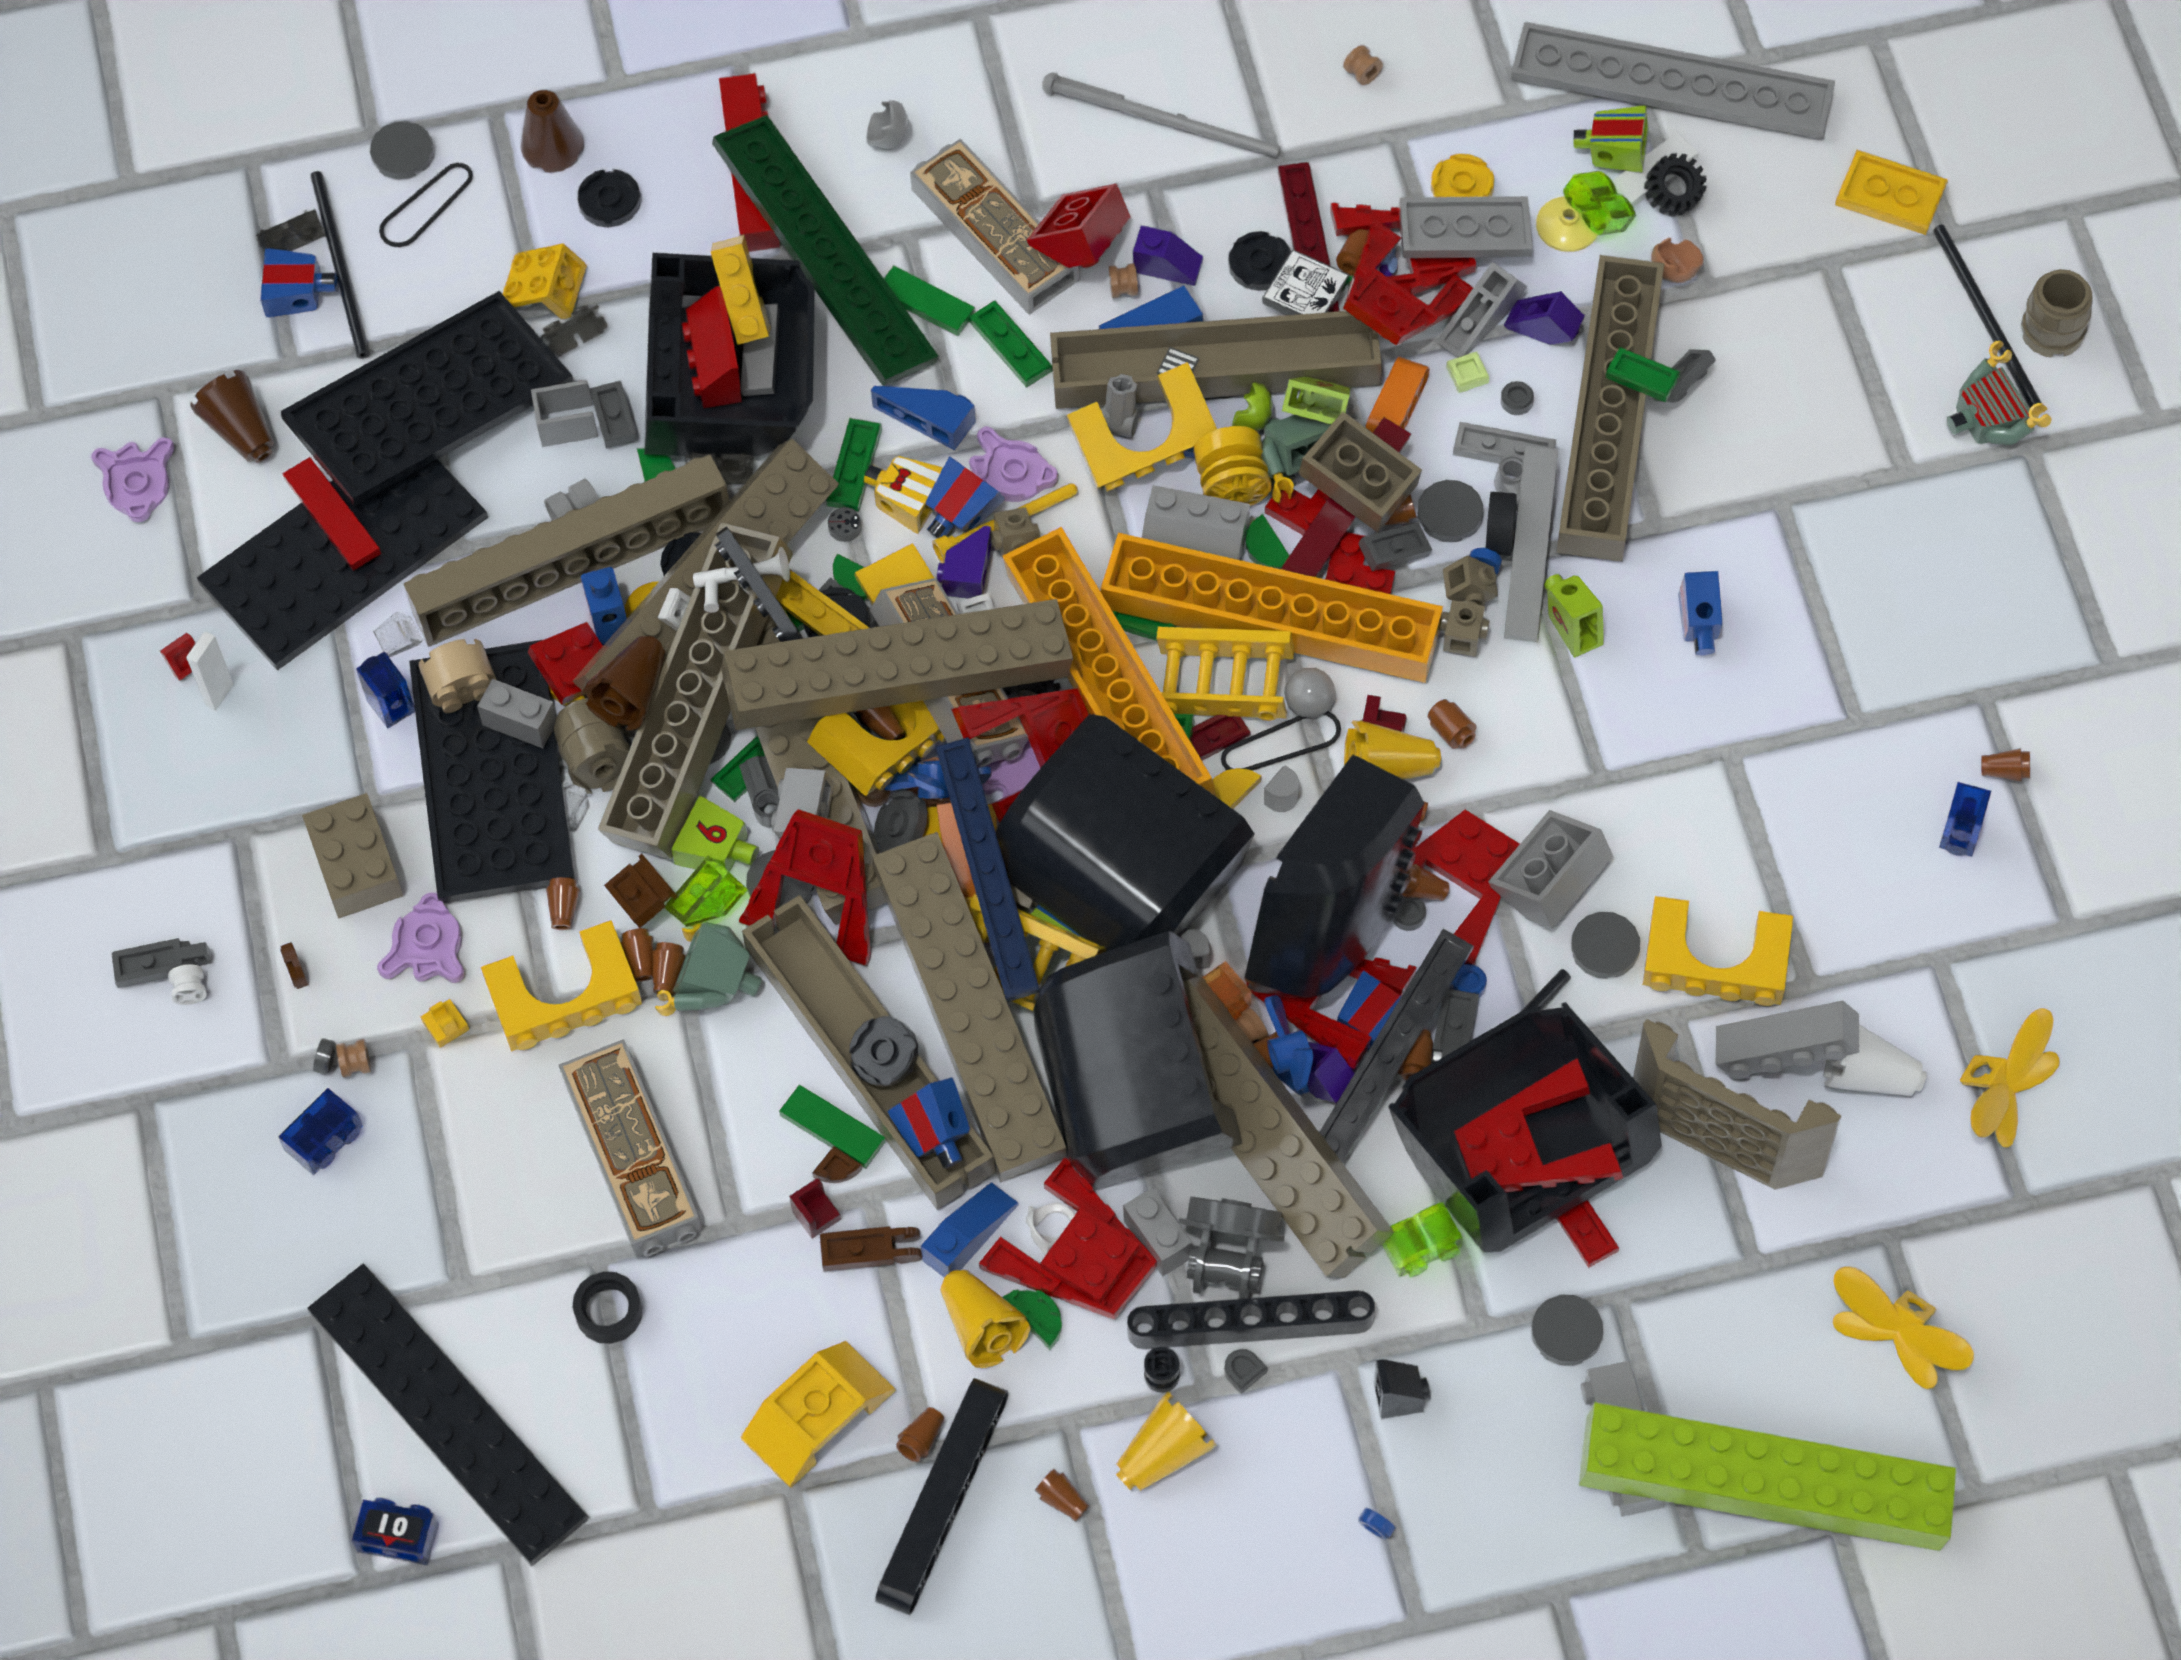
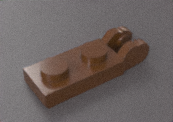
M886 1226L821 1233L820 1246L823 1272L892 1265L894 1262L903 1264L920 1261L922 1258V1251L915 1247L893 1249L892 1241L905 1243L920 1239V1230L916 1227L891 1228Z

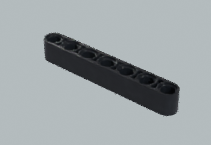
M1355 1290L1141 1306L1132 1310L1128 1315L1127 1334L1130 1343L1138 1349H1153L1160 1346L1169 1348L1360 1334L1368 1331L1374 1323L1375 1302L1369 1293ZM1355 1307H1361L1368 1313L1364 1316L1356 1317L1349 1311ZM1318 1310H1326L1332 1316L1323 1320L1315 1317L1314 1313ZM1288 1312L1296 1318L1291 1322H1283L1278 1316L1281 1313ZM1254 1315L1260 1321L1249 1325L1244 1323L1242 1319L1245 1316ZM1211 1318H1219L1223 1320L1224 1324L1220 1327H1211L1206 1322ZM1177 1320H1182L1188 1324L1182 1330H1175L1170 1325ZM1140 1323H1147L1152 1326V1329L1141 1333L1135 1330V1326Z
M977 1378L971 1381L880 1581L875 1602L909 1616L912 1614L1008 1399V1390Z

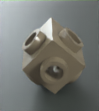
M1026 507L993 513L994 531H991V541L994 551L999 550L1001 556L1040 537L1038 524H1032Z
M1467 555L1443 568L1447 599L1460 602L1469 600L1484 606L1486 602L1498 596L1497 577L1493 566Z
M1452 600L1450 612L1443 611L1440 631L1445 632L1443 651L1476 657L1480 639L1486 640L1490 620L1484 619L1485 606L1478 605L1469 600L1461 602Z

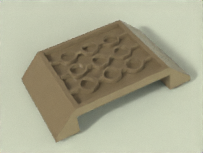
M1648 1019L1645 1020L1633 1078L1657 1104L1661 1133L1774 1190L1823 1177L1842 1115L1836 1113L1835 1109L1826 1103H1815L1808 1100L1797 1122H1794L1786 1113L1777 1109L1770 1110L1758 1104L1757 1100L1745 1093L1738 1094L1726 1088L1720 1080L1713 1077L1706 1078L1694 1072L1686 1063L1673 1061L1679 1034L1675 1033L1665 1023H1654Z

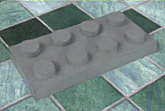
M1528 196L1400 198L1399 200L1403 258L1532 257L1533 244Z

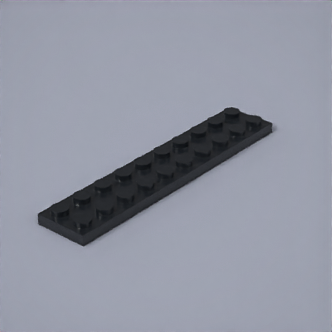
M364 1263L307 1307L312 1317L531 1567L588 1521L587 1515Z

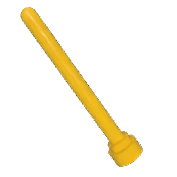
M1069 483L1018 508L1026 507L1030 517L1075 496L1078 488L1075 484ZM994 519L955 538L952 535L949 537L943 535L933 540L932 546L938 560L944 563L948 549L983 526H991V531H994Z

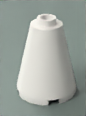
M1859 1024V1053L1846 1055L1841 1060L1826 1059L1823 1077L1829 1078L1824 1082V1085L1831 1088L1912 1096L1915 1090L1921 1091L1926 1080V1071L1922 1070L1923 1064Z

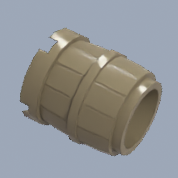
M2059 269L2044 274L2036 282L2027 299L2026 311L2021 320L2023 340L2032 351L2045 357H2053V354L2064 353V357L2071 355L2080 348L2087 333V325L2091 319L2093 301L2091 287L2080 274L2071 270Z
M588 698L574 701L564 707L555 719L554 733L559 746V753L568 766V774L577 790L586 794H593L591 789L601 788L603 792L611 791L616 785L630 746L625 740L624 730L620 723L613 727L596 717L585 704Z

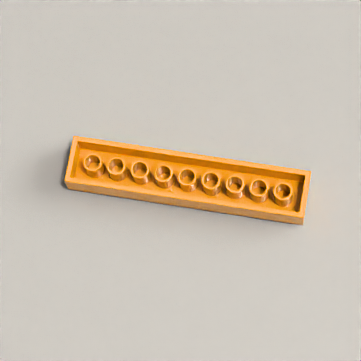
M1060 527L1003 555L1002 558L1007 576L1024 604L1057 599L1073 656L1067 678L1073 689L1078 688L1088 714L1107 717L1216 796L1211 775L1063 528Z
M1123 533L1117 534L1100 588L1109 607L1115 612L1167 624L1172 623L1184 628L1291 631L1295 648L1294 653L1424 683L1427 680L1439 637L1443 606Z

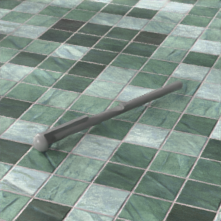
M1056 72L1047 74L1042 81L1043 91L1048 96H1052L1055 91L1278 158L1281 146L1195 121L1179 113L1175 115L1125 100V95L1061 77Z

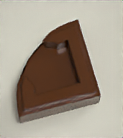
M292 942L280 946V952L294 988L300 989L308 986Z
M833 1146L812 1174L813 1178H819L822 1182L841 1183L859 1174L862 1171V1165Z

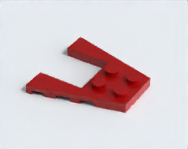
M1331 203L1330 213L1336 236L1350 235L1359 229L1369 230L1375 219L1389 229L1399 228L1401 234L1399 207H1391L1389 211L1371 209V205L1356 204V208L1339 207V203ZM1475 257L1407 258L1410 274L1388 276V278L1414 295L1447 283L1454 274L1460 278L1474 273L1477 264Z
M1375 219L1368 230L1343 309L1355 319L1376 331L1381 337L1397 346L1455 314L1474 287L1454 274L1429 305L1418 299L1377 270L1402 237Z
M1078 688L964 705L951 709L963 739L968 737L972 739L1019 716L1040 768L1089 715ZM1023 788L991 803L999 823Z
M797 809L780 838L771 860L768 862L757 887L749 899L746 909L739 918V922L750 926L766 915H769L772 919L773 929L775 928L774 910L779 908L785 875L845 895L836 944L848 960L866 966L871 959L862 830Z
M1466 809L1413 849V852L1416 853L1413 864H1417L1422 868L1427 865L1480 899L1454 932V935L1473 945V950L1464 965H1475L1502 898L1490 887L1488 881L1517 849L1520 843Z
M1374 957L1373 961L1364 959L1348 976L1358 980L1360 974L1365 971L1402 996L1416 974L1417 967L1408 965V968L1405 969L1390 965V960ZM1246 982L1245 989L1264 1003L1266 997L1273 996L1249 989V983ZM1322 995L1311 998L1280 997L1289 1022L1320 1045L1336 1048L1347 1064L1353 1069L1356 1068L1370 1046L1371 1036L1314 1011L1313 1008Z
M1578 1059L1569 1062L1454 1131L1471 1179L1487 1170L1505 1192L1522 1191V1187L1542 1185V1188L1556 1187V1183L1578 1181V1184L1595 1183L1594 1179L1614 1177V1180L1623 1179L1622 1171L1611 1143L1542 1165L1524 1117L1525 1115L1590 1094Z
M1064 1157L1044 1182V1189L1076 1211L1081 1207L1140 1243V1250L1103 1302L1098 1304L1041 1269L1040 1263L1001 1236L981 1259L979 1268L985 1272L1033 1290L1042 1291L1049 1296L1115 1320L1157 1268V1260L1132 1231L1121 1223L1110 1206L1100 1199L1089 1182L1084 1177H1081L1072 1167L1071 1162Z

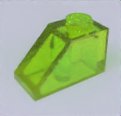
M708 855L677 890L676 895L678 897L675 899L671 897L665 904V909L688 927L726 916L748 889Z

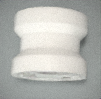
M193 964L181 965L169 971V982L174 987L171 992L174 1003L190 1005L206 998V988L201 984L204 975L200 966Z

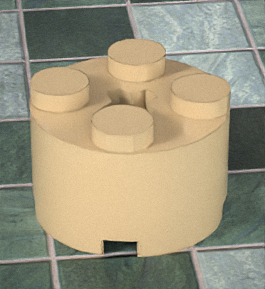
M465 639L445 643L429 652L430 659L426 663H424L423 659L419 662V669L432 703L442 707L444 713L455 712L463 704L470 701H480L491 680H496L484 646L478 639H474L475 644H467Z

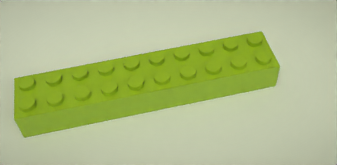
M1594 1402L1586 1417L1578 1486L1654 1498L1655 1500L1941 1551L1951 1538L1956 1468Z

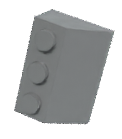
M1153 485L1145 513L1142 538L1241 560L1247 530L1250 526V504Z
M1549 810L1488 883L1491 888L1526 919L1553 929L1614 856L1601 829Z

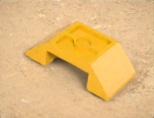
M843 1341L816 1352L763 1401L740 1438L791 1488L817 1464L815 1453L863 1409L870 1415L896 1390L847 1341Z

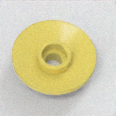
M1563 196L1552 199L1543 205L1537 215L1536 229L1542 241L1551 248L1563 252H1574L1585 249L1596 240L1600 231V217L1596 209L1587 201L1577 197Z

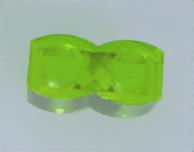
M1601 171L1574 174L1563 189L1564 196L1569 205L1582 213L1586 225L1598 235L1625 232L1636 217V212L1630 201L1617 193L1613 181Z
M1440 1202L1418 1212L1410 1218L1391 1225L1390 1227L1395 1233L1381 1245L1399 1277L1405 1275L1415 1277L1428 1268V1263L1438 1259L1444 1262L1455 1257L1460 1252L1459 1248L1462 1247L1463 1237L1444 1203Z

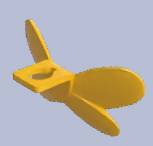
M2039 1008L2026 1018L2013 1041L2008 1059L1975 1055L1961 1076L1960 1082L1963 1085L1988 1088L1979 1096L1971 1110V1126L1978 1137H1987L1996 1130L1999 1144L2005 1148L2010 1147L2016 1137L2018 1125L2015 1093L2043 1083L2057 1070L2060 1062L2058 1055L2051 1051L2043 1053L2051 1036L2054 1022L2053 1015L2048 1009ZM1982 1065H1989L1991 1069L1990 1074L1985 1073L1980 1077H1973L1977 1068Z
M1844 1266L1836 1271L1833 1277L1835 1289L1845 1304L1852 1310L1840 1312L1834 1316L1833 1326L1838 1332L1859 1340H1893L1906 1372L1915 1383L1925 1389H1931L1937 1384L1938 1376L1934 1365L1950 1370H1964L1971 1366L1974 1360V1351L1963 1337L1940 1327L1924 1325L1936 1312L1937 1309L1909 1290L1892 1304L1882 1288L1860 1269ZM1908 1302L1918 1305L1924 1312L1913 1311L1909 1308L1910 1304Z

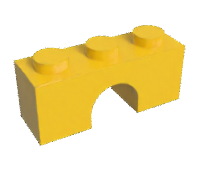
M744 235L713 243L710 253L737 345L769 337L771 326L763 298L759 297L752 270L753 264Z

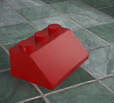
M1117 183L1061 195L1028 237V245L1067 268L1077 266L1089 268L1097 264L1099 258L1111 246L1114 238L1122 232L1124 225L1131 217Z
M717 286L686 309L688 322L682 323L684 341H691L692 349L687 350L689 369H696L697 377H692L694 396H701L703 408L742 402L738 365L728 311L721 287Z

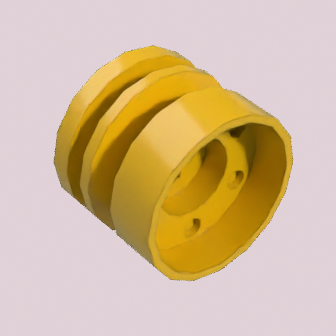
M1245 426L1223 427L1207 433L1194 445V458L1197 471L1200 474V485L1203 489V495L1248 503L1250 506L1266 498L1271 491L1272 483L1267 473V464L1262 459L1261 436L1256 430Z

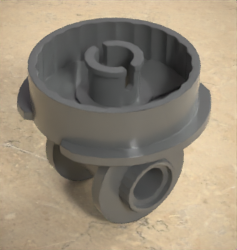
M1190 1196L1187 1218H1179L1178 1223L1203 1228L1200 1246L1192 1245L1187 1267V1279L1194 1280L1193 1293L1201 1294L1204 1283L1219 1285L1220 1281H1225L1226 1287L1239 1289V1299L1248 1298L1250 1290L1258 1291L1263 1269V1257L1256 1256L1259 1238L1284 1242L1285 1236L1278 1235L1282 1212L1252 1207V1203L1222 1198L1221 1201ZM1213 1231L1248 1236L1246 1253L1212 1248Z

